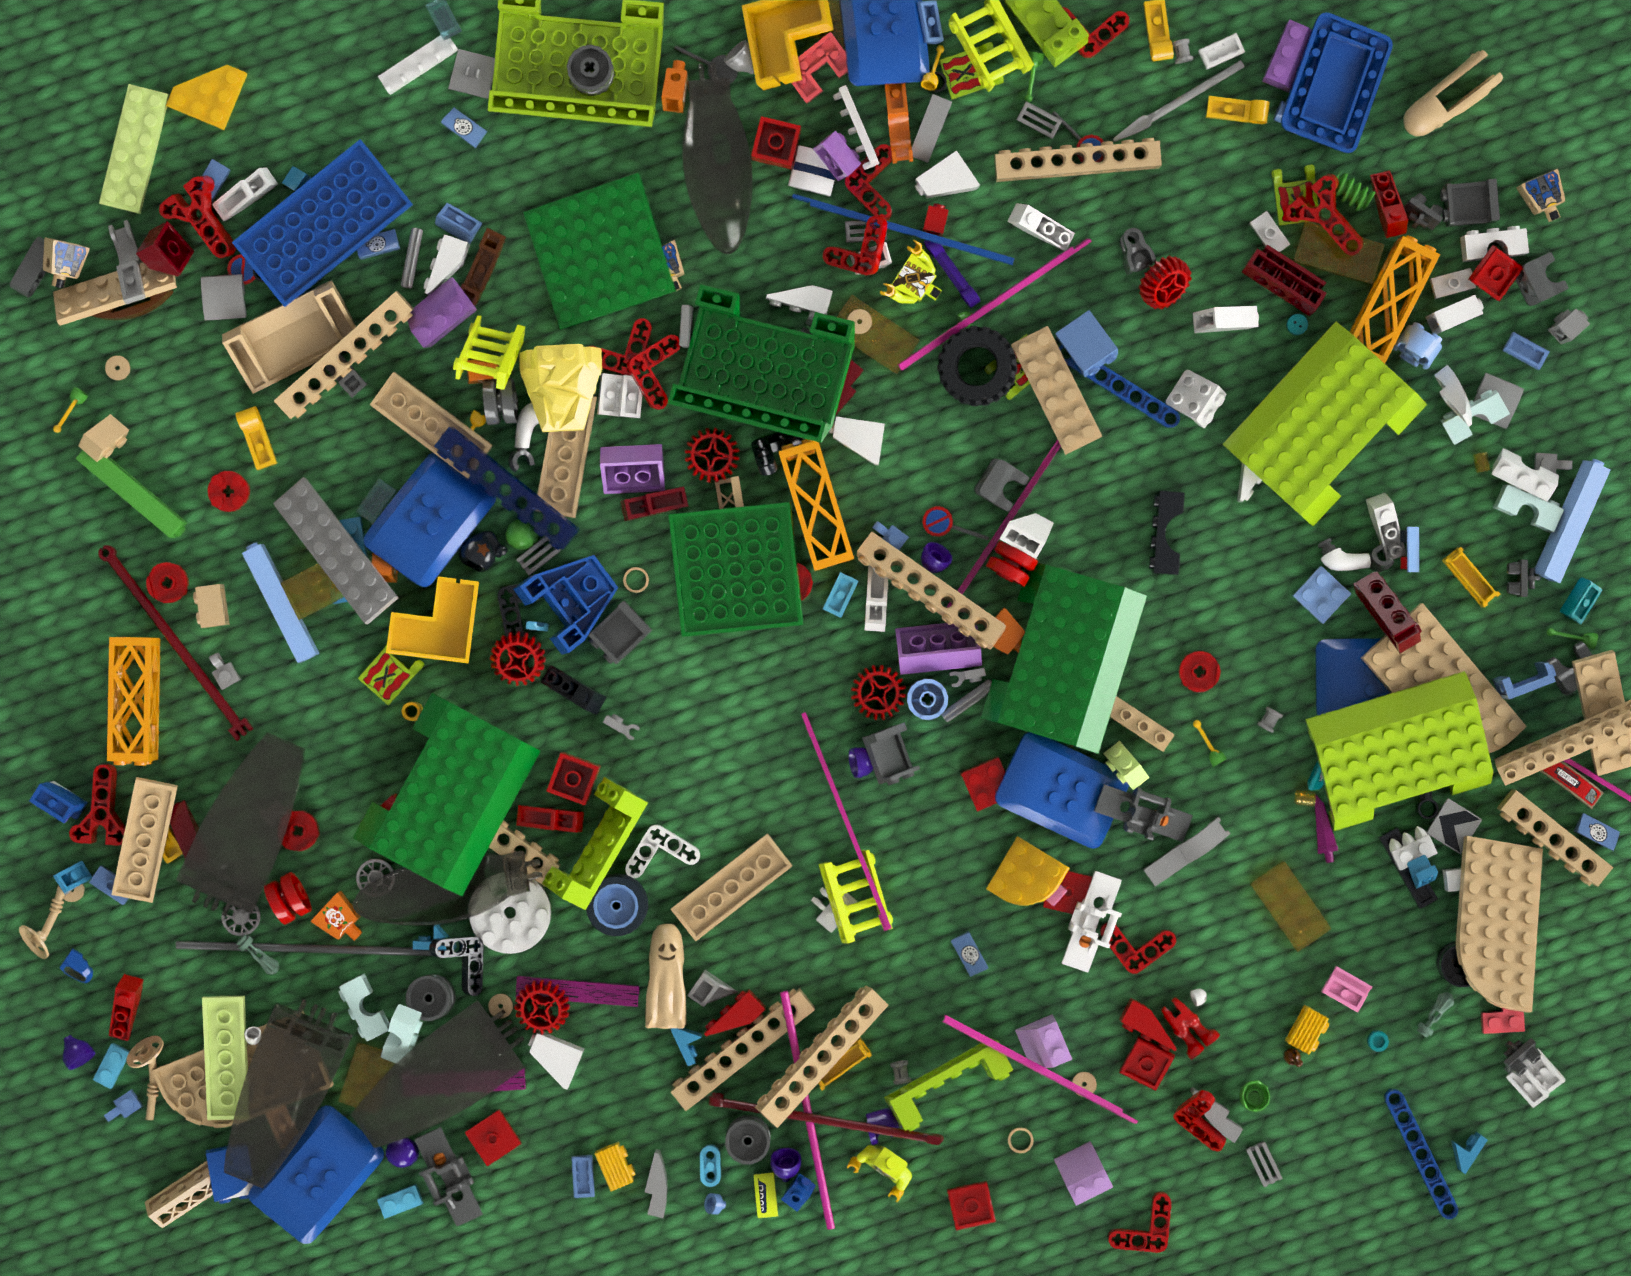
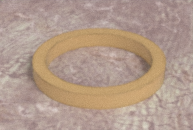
M631 568L624 575V586L630 592H642L649 584L648 574L642 568ZM633 570H640L646 576V584L640 590H632L626 583L627 575Z
M1015 1128L1008 1136L1009 1147L1016 1153H1025L1033 1145L1032 1133L1026 1128ZM1022 1130L1030 1135V1145L1024 1150H1017L1011 1145V1136L1016 1131Z

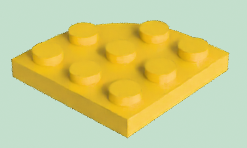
M1017 836L986 889L1009 903L1029 906L1048 899L1058 889L1070 868Z

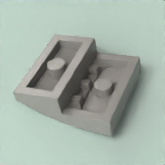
M242 274L201 277L205 321L246 318L245 288Z
M1485 373L1473 402L1480 399L1482 393L1488 390H1496L1510 414L1493 424L1507 429L1524 388ZM1483 414L1474 415L1489 422L1488 418Z

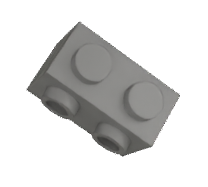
M1577 309L1572 311L1566 310L1553 319L1555 323L1547 330L1562 345L1572 341L1590 323L1587 321L1588 317L1583 311H1578Z

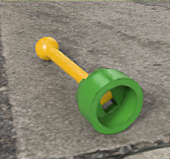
M76 387L72 389L70 393L72 403L58 425L53 427L55 433L61 432V426L74 406L86 401L88 395L84 391Z
M1195 720L1193 726L1198 729L1211 751L1209 754L1211 765L1214 767L1227 759L1225 754L1213 748L1201 728V722Z

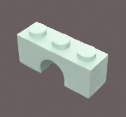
M1488 390L1480 395V399L1474 402L1473 400L1469 401L1472 417L1476 414H1483L1491 424L1510 414L1496 390ZM1453 410L1443 416L1444 419L1440 420L1454 445L1473 435L1469 426Z
M1512 484L1502 486L1493 508L1510 516H1515L1522 505H1528L1534 512L1531 525L1549 533L1555 532L1564 512V509L1559 507V503L1553 500L1544 501Z
M365 973L339 986V995L344 1002H347L350 1008L348 1009L349 1015L353 1020L357 1021L359 1025L357 1030L362 1038L369 1041L388 1031L390 1023L383 1010L377 1013H369L363 1007L364 997L373 992Z
M398 1004L391 1018L388 1029L390 1034L384 1044L381 1058L404 1066L407 1059L411 1060L415 1051L413 1047L416 1045L419 1037L417 1034L423 1023L420 1021L421 1012Z

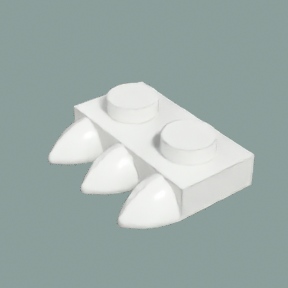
M1417 826L1415 829L1416 840L1410 834L1403 833V846L1397 840L1390 839L1389 849L1400 871L1408 867V862L1422 855H1426L1429 858L1438 854L1430 835L1421 827Z

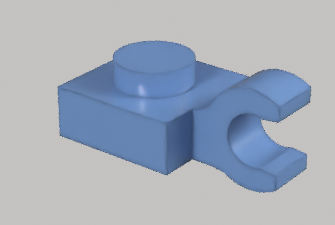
M877 521L872 527L883 536V540L898 550L909 538L893 525L888 530Z
M131 1089L113 1101L117 1107L106 1113L104 1117L108 1122L119 1114L126 1118L141 1108L143 1104Z

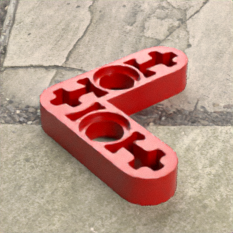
M1062 7L1072 21L1076 19L1069 9ZM1117 11L1091 34L1088 32L1087 45H1093V52H1085V46L1079 49L1078 52L1085 58L1094 57L1128 27L1130 21L1128 14L1123 11ZM1116 17L1119 19L1123 17L1125 19L1124 25H1117L1114 29L1117 32L1114 33L1112 26L1117 21ZM1100 30H1108L1110 38L1107 40L1100 39L1098 34Z
M882 144L874 149L875 154L879 159L881 151H888V158L882 157L879 160L881 165H876L874 172L867 174L862 166L869 162L868 157H866L846 177L845 185L848 191L873 216H882L887 221L892 216L891 206L869 184L892 161V148L889 145ZM860 171L863 177H865L866 179L863 180V178L861 177L858 180L859 185L857 187L855 185L851 187L850 181L852 179L856 181L860 177V175L858 174V172ZM866 192L874 194V199L871 202L863 200V195ZM877 202L882 209H884L885 207L887 208L886 215H878L879 210L875 206Z
M872 216L868 219L860 253L831 246L827 247L823 252L824 262L828 265L862 275L875 274L879 269L887 232L886 219L882 216ZM874 222H877V224L880 225V228L874 226ZM871 240H874L877 244L875 251L869 249V242ZM830 253H833L837 256H841V258L833 259V257L830 256ZM849 255H852L855 259L853 266L847 264ZM861 262L869 263V265H871V269H868V267L863 265L860 266Z
M640 318L635 321L625 355L601 348L602 352L605 353L602 357V369L631 376L628 368L623 366L621 367L622 370H618L621 365V358H624L623 363L627 364L628 360L637 354L631 350V345L634 342H640L643 346L642 350L647 348L652 332V325L647 319ZM643 322L646 323L645 325L648 328L642 334V337H646L645 341L640 338H634L635 334L639 336L640 330L637 326L642 325ZM612 355L617 358V364L614 367L606 365V358ZM634 360V366L637 367L636 369L640 371L639 366L641 365V362H636Z
M676 335L664 336L632 356L627 362L628 371L647 403L653 409H664L668 404V398L651 368L680 349L679 337ZM668 339L675 340L674 349L670 347L663 351L661 347L669 343ZM651 349H657L659 352V358L655 361L649 357ZM634 360L641 362L639 367L642 372L647 371L646 374L641 375L639 378L637 375L641 374L640 371L632 367L635 365ZM645 377H649L653 381V385L649 389L644 388L642 384ZM657 388L658 391L654 393L657 397H662L661 405L654 404L656 398L653 394L648 395V392L654 391Z
M1105 922L1101 925V936H1103L1108 922ZM1115 925L1113 934L1116 937L1120 934L1121 938L1116 939L1110 945V948L1128 972L1137 974L1173 948L1176 944V936L1169 930H1163L1135 950ZM1163 935H1171V943H1163L1161 945L1163 950L1161 951L1159 950V947L1155 943H1153L1156 940L1158 943H1161L1164 940L1162 937ZM1119 942L1126 943V952L1118 953L1116 945ZM1148 946H1153L1156 949V954L1153 957L1145 955V949ZM1141 952L1142 957L1147 962L1143 963L1141 960L1137 963V969L1134 967L1129 968L1131 965L1129 961L1131 959L1134 961L1138 960L1140 957L1137 954Z
M1200 1090L1178 1106L1173 1118L1213 1151H1221L1226 1143L1225 1136L1201 1117L1211 1109L1215 1098L1210 1092Z
M1157 1192L1153 1196L1149 1231L1116 1228L1108 1234L1109 1244L1115 1249L1155 1253L1165 1251L1168 1245L1172 1204L1169 1195L1165 1192ZM1161 1197H1164L1165 1201H1167V1203H1163L1162 1208L1163 1212L1167 1211L1166 1214L1162 1212L1155 1213V1210L1160 1211V1205L1156 1201L1160 1200ZM1157 1217L1165 1218L1166 1222L1163 1227H1156L1154 1225ZM1116 1234H1119L1121 1238L1127 1239L1126 1234H1129V1245H1126L1125 1240H1119L1116 1244L1112 1237H1116ZM1136 1235L1143 1237V1243L1139 1246L1132 1244V1238ZM1146 1236H1150V1241H1156L1157 1238H1160L1163 1244L1156 1247L1154 1243H1149V1247H1146Z

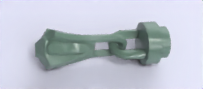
M244 934L236 943L238 949L241 951L248 950L251 956L262 966L266 974H276L279 970L278 961L266 955L259 948L254 947L251 944L253 939ZM258 953L262 955L260 959L256 956Z
M1449 992L1438 994L1437 1001L1428 1015L1429 1020L1426 1024L1422 1022L1418 1024L1419 1028L1417 1031L1426 1038L1433 1034L1434 1031L1430 1028L1432 1024L1439 1021L1443 1013L1454 1005L1452 994ZM1435 1011L1439 1012L1436 1018L1433 1015Z

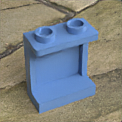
M1090 310L1055 333L1057 341L1060 345L1064 346L1081 369L1084 377L1096 374L1100 370L1099 367L1105 363L1110 364L1117 358L1118 348Z
M1536 662L1535 666L1538 675L1513 685L1510 677L1499 676L1492 680L1496 691L1501 695L1502 699H1512L1556 682L1554 678L1556 672L1553 665H1549L1548 662Z

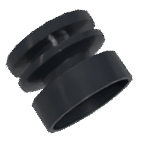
M1452 941L1444 945L1439 951L1436 958L1437 969L1440 975L1450 984L1457 987H1469L1470 985L1465 979L1466 975L1462 965H1460V968L1454 965V963H1457L1458 958L1456 941Z

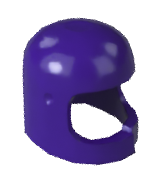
M890 1108L866 1114L867 1123L900 1128ZM868 1132L872 1146L878 1144V1136L880 1134Z

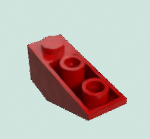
M1385 171L1370 175L1372 188L1375 191L1374 197L1380 222L1386 238L1406 234L1408 217L1391 172Z
M124 974L116 986L109 1029L110 1037L129 1041L142 995L144 979Z
M750 989L746 993L742 990L734 998L736 1002L732 1006L726 1005L720 1011L721 1016L717 1020L713 1018L705 1026L707 1030L704 1035L709 1036L751 1024L766 1010V1006Z
M1130 998L1119 1018L1123 1023L1122 1027L1131 1032L1134 1029L1141 1032L1140 1036L1151 1042L1154 1039L1159 1042V1047L1168 1052L1170 1049L1176 1051V1046L1150 1008Z

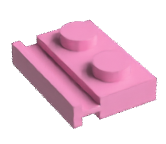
M1335 966L1321 992L1358 1013L1372 986Z

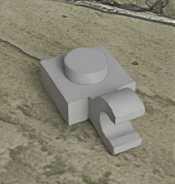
M1535 453L1534 470H1538L1541 466L1556 474V469H1572L1573 461L1557 460V454Z
M219 653L209 657L217 669L212 674L221 690L241 680L232 663L225 664Z
M984 667L949 673L950 676L956 675L959 678L957 683L951 684L952 687L960 686L963 680L969 679L970 683L982 681V676H986Z
M614 713L612 716L607 715L603 723L623 733L630 740L635 738L630 735V729L640 730V727L636 724L627 726L622 723L624 719Z

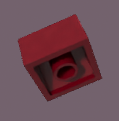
M166 221L149 231L136 255L149 269L178 277L193 255L194 250L173 226Z

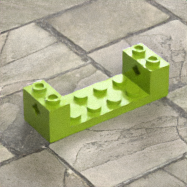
M1003 0L1054 68L1088 43V32L1077 18L1072 21L1057 0Z
M606 777L598 785L594 795L609 804L610 807L595 829L589 843L585 846L572 872L569 875L552 866L542 882L544 886L556 895L584 910L588 907L648 804L642 798Z
M980 1043L890 1093L884 1099L896 1118L899 1127L905 1131H913L920 1126L919 1123L923 1119L912 1098L919 1099L927 1094L926 1090L932 1087L933 1089L941 1087L945 1084L944 1080L950 1077L951 1079L957 1078L962 1074V1070L967 1067L972 1069L978 1066L980 1062L988 1077L994 1080L998 1079L999 1081L1004 1080L1010 1076L1009 1072L1013 1071L1006 1055Z

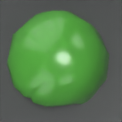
M514 520L507 527L505 533L506 541L512 548L528 550L538 542V527L530 520Z
M1259 1080L1246 1082L1239 1092L1241 1104L1251 1112L1264 1110L1268 1106L1271 1097L1268 1087Z

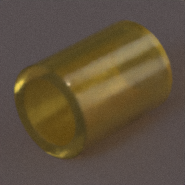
M1487 452L1473 455L1476 473L1491 470Z
M1296 790L1295 804L1315 805V792Z

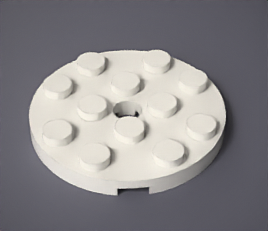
M516 871L501 872L486 879L474 892L469 906L470 924L475 935L481 938L483 944L488 948L500 953H519L536 945L545 935L551 920V904L542 885L529 875ZM513 907L516 911L515 917L507 918L505 909Z

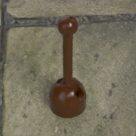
M1295 1048L1285 1050L1283 1058L1286 1063L1296 1067L1303 1065L1298 1050Z

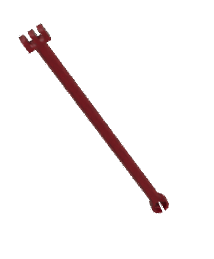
M104 545L98 552L100 559L107 561L233 726L228 731L236 741H239L241 738L237 731L245 736L247 732L243 727L246 726L251 732L254 729L247 718L240 720L116 557V549L113 546ZM104 549L109 551V556L105 557L103 555Z
M713 1092L712 1096L709 1097L708 1105L760 1113L755 1108L757 1105L755 1103L726 1099L723 1093ZM793 1110L787 1117L789 1119L922 1141L934 1145H940L944 1140L941 1134L905 1131L895 1127Z

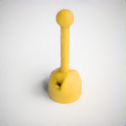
M942 45L936 48L937 55L931 72L926 73L921 81V86L929 91L936 90L938 85V77L935 71L941 53L944 52Z
M473 410L470 416L471 429L473 431L476 427H481L486 422L485 415H481L482 413Z

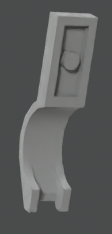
M125 220L124 228L114 230V227L110 225L108 229L119 258V266H116L123 301L125 304H129L146 297L139 268L140 258L136 255L138 247L128 220Z
M1219 817L1215 818L1195 836L1175 846L1145 867L1143 870L1153 885L1156 887L1187 864L1209 852L1230 835V832L1228 830L1225 831L1219 823L1221 819Z

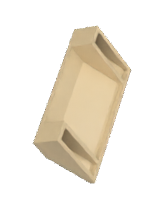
M330 280L302 294L287 307L280 305L222 334V343L254 394L318 362L347 336L356 325L336 286ZM362 337L356 338L355 343L362 340Z

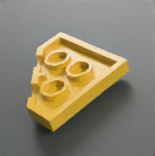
M229 65L222 66L174 86L166 106L221 130H225L247 73Z

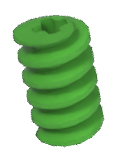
M1339 172L1336 176L1339 181L1336 189V198L1343 195L1342 203L1349 199V207L1357 204L1355 211L1357 212L1361 208L1364 211L1375 195V191L1367 194V186L1360 189L1361 182L1353 185L1355 180L1353 177L1347 181L1348 174L1344 173L1340 176Z

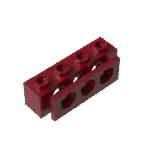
M1268 244L1262 251L1257 248L1241 271V273L1308 316H1311L1317 310L1327 294L1321 290L1326 284L1324 280Z
M1374 571L1353 584L1355 594L1399 654L1421 642L1420 633L1422 630L1420 626L1413 620L1406 607L1401 604L1397 595L1389 588L1385 579L1378 572Z

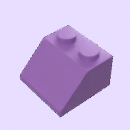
M834 131L816 145L813 150L834 177L840 181L848 177L861 162L857 152L853 149L850 150L847 146L845 137L841 133Z

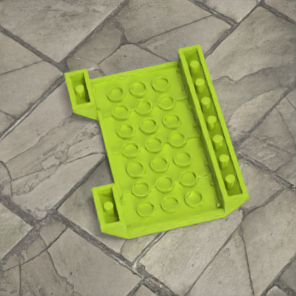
M498 0V10L500 12L492 90L489 91V112L652 127L657 100L663 38L664 3L623 0L621 11L622 23L542 16L541 0ZM594 45L602 48L607 52L614 66L615 76L613 83L607 91L600 95L588 96L580 93L575 89L568 76L567 64L569 57L574 50L581 46Z
M1335 321L1226 439L1223 445L1307 522L1314 526L1341 497L1329 485L1385 424L1399 435L1427 404L1364 344Z
M1465 671L1305 719L1310 739L1315 745L1331 809L1329 815L1334 831L1373 820L1374 808L1447 786H1449L1451 795H1455L1492 783L1493 768L1477 698Z

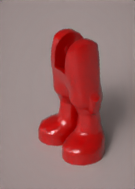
M1175 997L1171 1001L1181 1014L1175 1018L1172 1015L1173 1013L1165 1006L1161 1011L1173 1028L1174 1034L1185 1041L1187 1045L1186 1054L1192 1060L1204 1050V1047L1190 1033L1189 1028L1195 1031L1205 1046L1211 1045L1219 1038L1220 1034L1215 1029L1209 1030L1200 1023L1198 1015L1193 1013L1183 1002Z

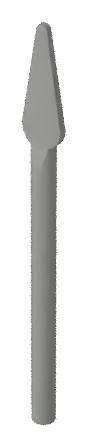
M1241 60L1148 116L1143 115L1114 137L1113 141L1117 142L1149 128L1155 120L1244 68L1243 62Z

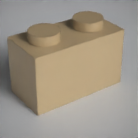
M110 414L83 435L79 447L98 462L103 457L108 458L116 447L121 448L126 443V436L129 430Z
M224 584L195 587L196 592L193 593L195 604H198L199 611L196 613V619L201 628L230 625Z

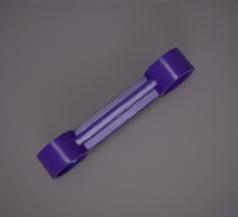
M925 240L923 242L925 247L937 260L968 307L971 309L980 303L979 296L967 283L945 252L943 246Z

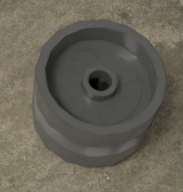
M594 45L581 46L574 50L569 57L567 64L568 76L575 89L580 93L596 96L607 91L612 85L615 76L614 66L609 55L602 48Z
M509 378L505 389H500V392L496 388L497 382L495 380H484L483 404L487 425L499 424L501 421V411L505 423H517L518 397L514 379Z
M438 974L426 975L414 980L408 987L405 995L407 1007L421 1012L420 1020L433 1021L447 1015L453 1009L456 1001L455 989L452 983L446 977Z
M742 1115L729 1125L725 1137V1147L728 1154L735 1161L741 1164H754L766 1156L770 1147L771 1132L768 1125L761 1118L755 1115ZM746 1137L751 1138L750 1142H745Z

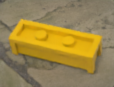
M1457 547L1442 561L1480 607H1486L1489 601L1501 594L1493 589L1462 552V547Z
M861 1037L818 1083L822 1091L828 1084L865 1058L872 1056V1052Z

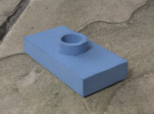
M213 159L202 175L210 176L214 181L215 187L211 192L212 203L231 171Z
M1515 332L1511 333L1502 350L1537 370L1541 369L1550 352Z
M101 865L89 883L120 904L125 905L129 898L111 895L116 874Z
M593 1155L572 1156L574 1198L595 1197Z

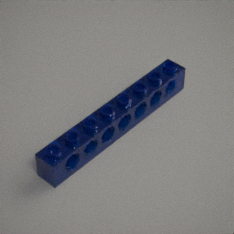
M453 426L448 427L434 445L441 457L452 460L454 462L453 466L460 472H467L470 475L469 479L473 483L483 485L486 488L485 492L492 498L498 497L502 501L501 505L509 511L514 510L518 514L517 518L525 524L529 522L534 526L533 531L541 537L545 535L550 539L549 543L555 549H566L581 530ZM456 445L461 446L463 449L460 457L454 454V447ZM472 458H476L479 462L476 470L470 467V460ZM488 471H492L495 475V480L492 483L486 479ZM504 484H508L511 487L509 495H505L502 492ZM520 497H524L527 500L525 508H521L518 505ZM536 510H540L543 513L541 521H537L534 518ZM551 523L558 524L559 532L557 534H553L550 531Z

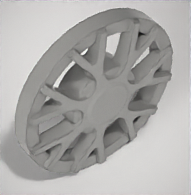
M370 859L359 867L356 882L364 894L370 897H380L392 889L395 882V873L388 862L382 859ZM374 862L381 863L380 870L374 869ZM366 865L372 870L369 874L363 870ZM388 867L390 873L384 875L381 871ZM360 876H367L368 881L360 883ZM384 878L392 880L390 886L383 883ZM368 884L374 886L371 892L365 890ZM382 885L384 892L378 893L376 886Z
M240 897L229 901L225 905L221 918L223 926L228 932L236 936H243L244 934L252 933L258 927L261 915L258 906L252 900ZM240 901L241 908L236 910L234 902ZM247 902L252 905L249 911L244 909ZM227 908L234 911L232 916L226 914ZM256 913L257 919H249V914ZM229 919H233L234 924L231 926H228L226 923V921ZM247 922L253 926L249 931L244 925ZM236 925L242 926L241 933L235 932Z

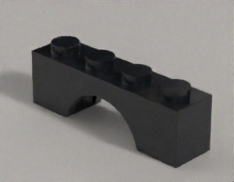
M1158 491V495H1154L1153 507H1157L1156 516L1153 515L1152 528H1155V536H1151L1150 548L1154 549L1153 557H1149V569H1152V573L1179 575L1180 554L1172 550L1168 545L1165 531L1170 520L1184 511V492Z

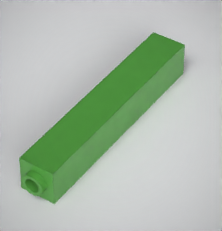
M82 450L75 458L169 538L180 537L186 530L184 526L187 522L110 457H103L96 462Z

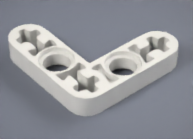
M652 825L628 861L625 870L627 875L632 878L640 877L659 847L689 865L699 861L700 851L697 847L663 826ZM659 829L661 830L659 834L665 837L666 833L670 836L662 845L660 844L661 838H652L651 830ZM669 840H678L679 848L677 850L669 849ZM683 844L687 845V847L685 848L686 851H695L694 855L696 856V859L692 858L689 861L687 859V854L682 852V855L680 856L677 853L680 852V850L683 847ZM642 846H649L651 855L643 857L640 854V848ZM635 856L640 860L646 861L645 865L642 862L638 867L640 873H631L630 865L634 866L638 861L634 859Z

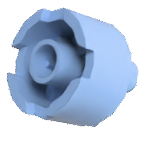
M1414 322L1413 325L1406 326L1393 349L1394 351L1399 350L1401 352L1400 357L1415 367L1421 364L1424 365V369H1428L1442 349V338L1435 333H1428L1421 324Z
M924 678L916 681L909 688L907 704L915 716L931 720L939 717L945 711L948 705V695L941 683L933 679ZM926 693L933 697V701H930L929 705H926L921 700Z

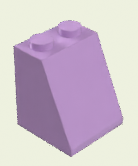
M1053 1014L1015 1030L1026 1057L1045 1068H1053L1072 1060Z
M1091 1141L1054 1159L1076 1206L1113 1188Z

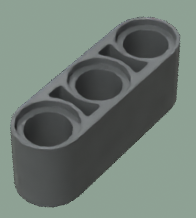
M38 236L34 240L10 282V288L27 298L34 294L46 271H43L44 238Z

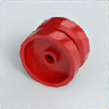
M999 540L994 550L1004 559L1001 560L992 556L985 566L996 572L998 576L1025 587L1030 577L1020 568L1034 571L1038 560Z
M289 872L280 877V883L274 880L264 886L268 903L282 924L286 925L294 921L296 914L303 916L312 911L307 892L294 873Z

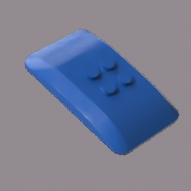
M839 0L849 81L853 85L869 86L921 82L923 76L930 72L927 43L924 42L917 2H922V0Z
M1331 13L1320 14L1314 23L1281 117L1282 127L1288 132L1343 153L1355 151L1392 51L1393 43L1390 37Z
M431 453L411 475L365 534L364 545L368 550L421 587L430 586L495 504V492L472 475L466 478L436 454Z
M1382 638L1323 639L1316 645L1317 715L1390 694L1388 689L1361 659Z
M1026 732L1022 736L996 791L995 801L999 806L1094 849L1102 844L1114 819L1094 812L1103 784L1127 792L1129 785L1126 782L1122 784L1115 775L1118 772L1116 770L1112 772L1109 766L1050 738Z
M330 1105L322 1106L251 1187L248 1196L249 1200L299 1242L309 1244L317 1238L384 1158V1150Z

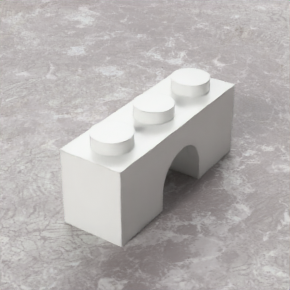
M1520 226L1507 227V231H1499V228L1487 229V233H1479V230L1467 231L1466 235L1460 238L1463 262L1482 260L1487 254V248L1490 243L1499 244L1503 252L1509 257L1524 256L1529 253L1527 229H1520Z
M1503 448L1493 464L1492 475L1548 502L1558 486L1559 475L1541 466L1538 470H1533L1523 464L1521 456Z

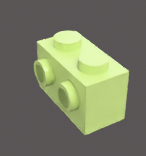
M1120 741L1103 753L1108 759L1105 762L1107 766H1109L1112 772L1116 770L1118 773L1115 775L1122 784L1126 782L1132 790L1149 778L1142 766Z

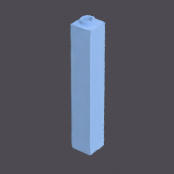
M1592 459V461L1583 460L1562 506L1564 512L1555 532L1550 533L1535 567V574L1549 581L1561 583L1609 475L1610 469L1604 467L1602 461Z
M257 542L247 546V551L242 554L297 663H302L320 654L264 544L258 545Z

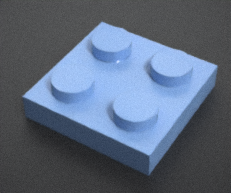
M1319 566L1292 596L1320 623L1324 624L1351 593L1322 566Z

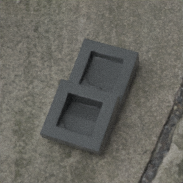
M340 353L341 360L348 362ZM333 365L325 366L331 375L335 374L336 370ZM350 366L352 370L344 378L340 375L336 380L352 398L367 383Z

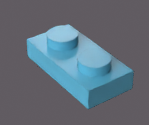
M840 572L823 610L841 618L858 584V580Z
M111 1043L93 1080L112 1089L126 1063L130 1051L115 1043Z
M417 1184L377 1199L384 1219L424 1203Z

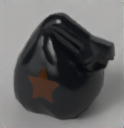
M482 531L463 543L459 551V558L464 565L475 571L485 572L493 566L496 557L500 558L502 555H506L508 548L500 544L492 531Z

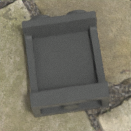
M1497 179L1461 184L1446 183L1443 189L1440 190L1441 201H1444L1442 220L1446 222V227L1496 223L1500 220Z
M622 601L606 619L588 634L590 637L588 641L596 649L600 647L605 652L603 657L610 664L613 662L618 664L653 630L626 601Z
M905 722L862 738L879 784L887 782L889 786L900 782V777L903 779L914 776V771L920 769L919 765L912 766L900 734L907 730Z

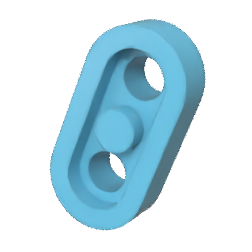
M706 1145L700 1152V1179L705 1186L713 1187L719 1183L721 1178V1153L715 1145ZM707 1152H713L714 1157H707ZM713 1172L715 1176L708 1178L707 1173Z

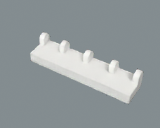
M443 33L379 75L378 78L391 95L457 52L458 49L448 33Z
M846 85L839 88L840 92L834 94L833 98L834 100L843 98L846 109L840 111L841 117L850 115L855 127L850 128L848 133L849 135L858 133L862 145L855 150L857 153L866 152L869 162L862 165L864 170L878 165L879 161Z

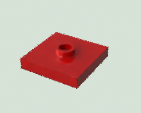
M1492 245L1468 280L1500 302L1523 270V266Z
M1068 871L1061 882V885L1067 892L1055 906H1052L1045 900L1043 907L1073 914L1077 902L1082 903L1083 899H1085L1092 876Z
M1138 1036L1119 1073L1156 1091L1174 1060L1175 1054Z
M500 1109L465 1131L466 1136L486 1166H489L522 1144Z
M987 1180L947 1189L956 1231L996 1222Z

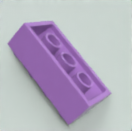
M942 623L895 629L900 675L982 666L981 647L970 635L969 637L963 635L954 624Z

